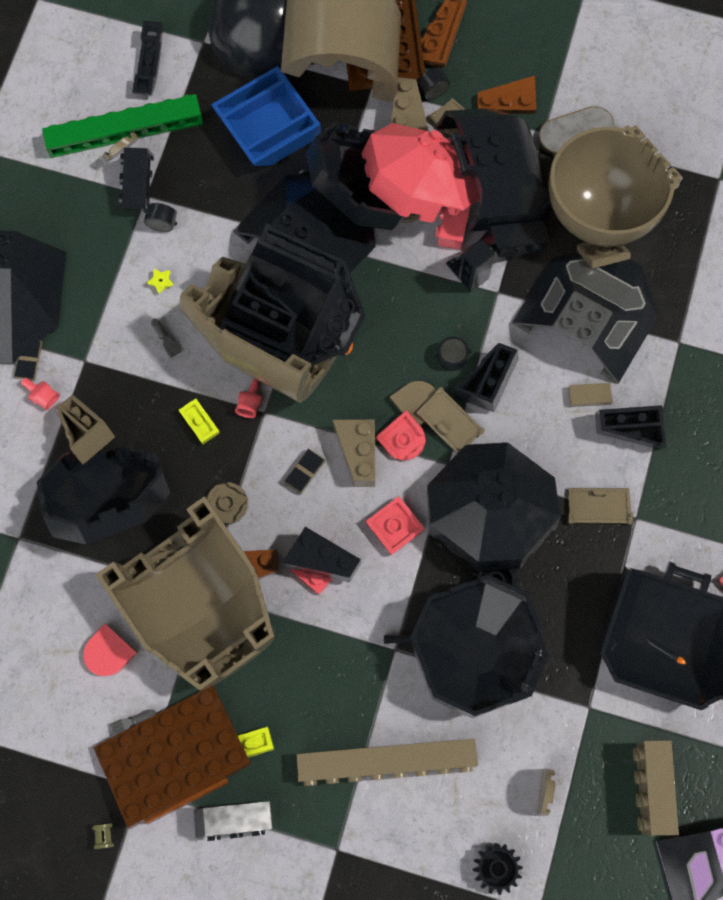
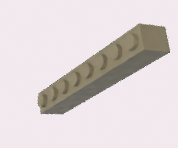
M475 739L297 754L298 782H304V786L317 785V781L326 780V784H337L339 779L348 778V782L362 781L361 777L370 776L371 780H382L384 775L393 774V778H405L406 773L415 772V777L428 776V771L436 770L437 775L450 774V769H459L460 773L473 772V767L478 766Z

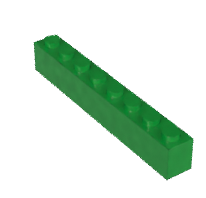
M194 94L184 95L176 99H166L158 103H147L140 107H129L122 111L108 112L100 116H89L82 120H71L64 124H54L42 128L46 150L50 158L116 144L124 137L128 136V138H131L130 133L132 132L136 133L140 139L202 125L203 121L197 96Z

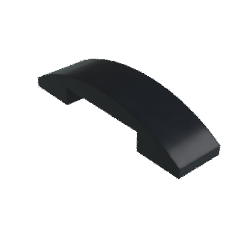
M143 20L142 44L138 70L134 77L133 94L152 96L154 92L161 56L162 22Z

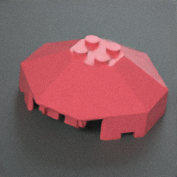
M392 123L370 135L362 151V157L367 161L364 166L366 176L371 179L368 185L369 190L400 216L409 217L410 213L420 215L419 220L433 223L443 206L448 207L449 214L457 215L460 210L464 211L480 200L474 176L460 175V165L454 147L439 131L432 130L429 132ZM465 153V157H466L467 163L469 164L467 155H466V153Z

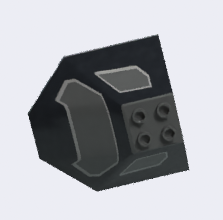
M579 253L551 259L512 324L527 333H530L534 326L555 328L587 346L604 366L601 375L619 384L658 316L641 265L628 259L592 269Z

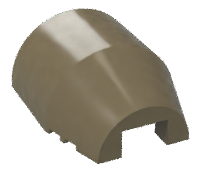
M287 0L281 72L300 77L311 62L331 68L337 60L368 69L367 79L373 80L372 98L390 103L397 93L401 13L396 0Z
M222 256L212 265L206 287L200 289L191 284L181 293L180 310L225 363L299 403L305 401L323 380L337 356L312 365L292 354L286 362H283L233 335L226 329L221 330L219 328L246 266V263Z
M205 496L186 509L191 517L177 526L179 531L147 554L140 553L124 565L112 562L95 574L142 646L158 657L164 664L178 672L181 677L198 690L207 689L232 675L263 652L275 639L257 571Z

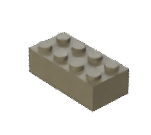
M643 741L636 743V748H633V760L637 761L634 780L635 784H638L639 793H636V805L640 807V817L637 818L638 830L642 832V835L650 836L679 835L672 741Z

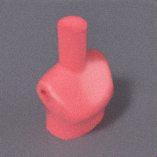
M24 378L21 382L24 387L31 391L28 396L29 400L42 406L45 410L51 408L60 396L45 381L36 385L29 379Z
M252 380L249 391H241L239 393L238 405L235 409L238 415L246 418L256 417L263 398L257 394L260 385L259 381Z

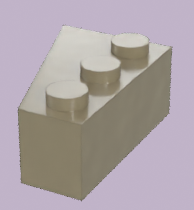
M398 78L391 124L395 123L429 131L417 80Z
M73 394L57 407L61 423L66 431L65 435L70 443V449L82 465L115 438L106 423Z
M375 419L333 420V428L354 487H375Z

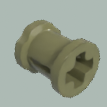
M112 823L92 826V830L95 832L96 844L93 846V849L114 847V843L111 841L110 828L113 827ZM102 831L104 832V842L102 841Z

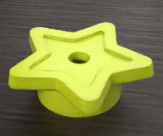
M154 269L153 278L147 284L155 286L158 293H161L168 287H173L174 284L169 279L171 271L160 272Z

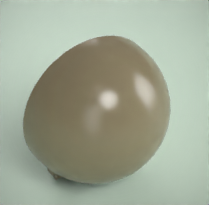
M627 125L624 128L599 127L580 132L565 142L555 155L549 175V196L552 208L562 225L574 236L585 242L599 246H619L642 238L664 217L673 198L674 190L679 187L680 181L683 179L674 167L668 170L671 166L670 162L662 153H657L658 149L648 138L644 139L645 134L637 125L633 127Z

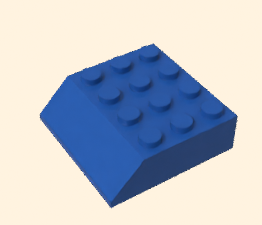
M278 66L211 104L254 166L273 165L311 143L321 133V124Z

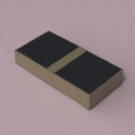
M41 340L17 359L14 378H27L35 381L43 344Z
M308 448L286 477L284 483L299 494H302L325 463V459Z

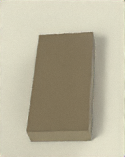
M610 383L569 385L568 387L570 407L612 404Z

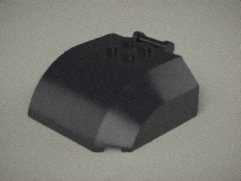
M491 108L445 111L436 124L437 130L458 128L459 133L451 135L449 141L454 147L460 165L459 172L461 176H474L480 194L479 215L469 227L470 232L488 230L490 226L543 220L552 205L549 196V184L527 122L520 117ZM462 145L464 146V149H465V152H466V155H467L469 164L467 163V160H466L465 153H464V150H463Z
M670 561L667 564L664 577L624 566L608 615L600 648V655L614 682L698 710H704L709 707L708 705L723 700V597L707 592L712 575L707 573L700 574L684 569ZM673 574L700 582V588L673 581ZM647 639L655 640L671 650L672 653L674 652L678 657L684 658L686 664L678 663L677 659L663 653L651 645Z

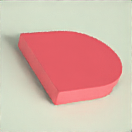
M407 410L375 437L392 457L401 461H409L418 457L426 443L424 430Z
M104 624L87 642L83 656L84 662L91 672L98 676H111L119 673L137 652L108 625Z

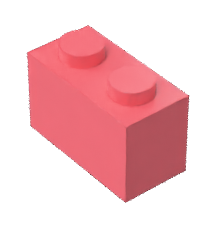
M448 207L441 209L439 219L443 221L441 226H437L435 237L439 238V246L461 250L470 207L464 211L460 210L457 215L449 214Z

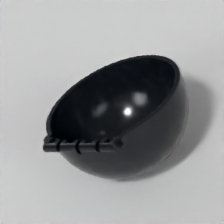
M212 0L208 14V34L211 47L219 61L235 74L253 80L277 66L281 69L287 0Z

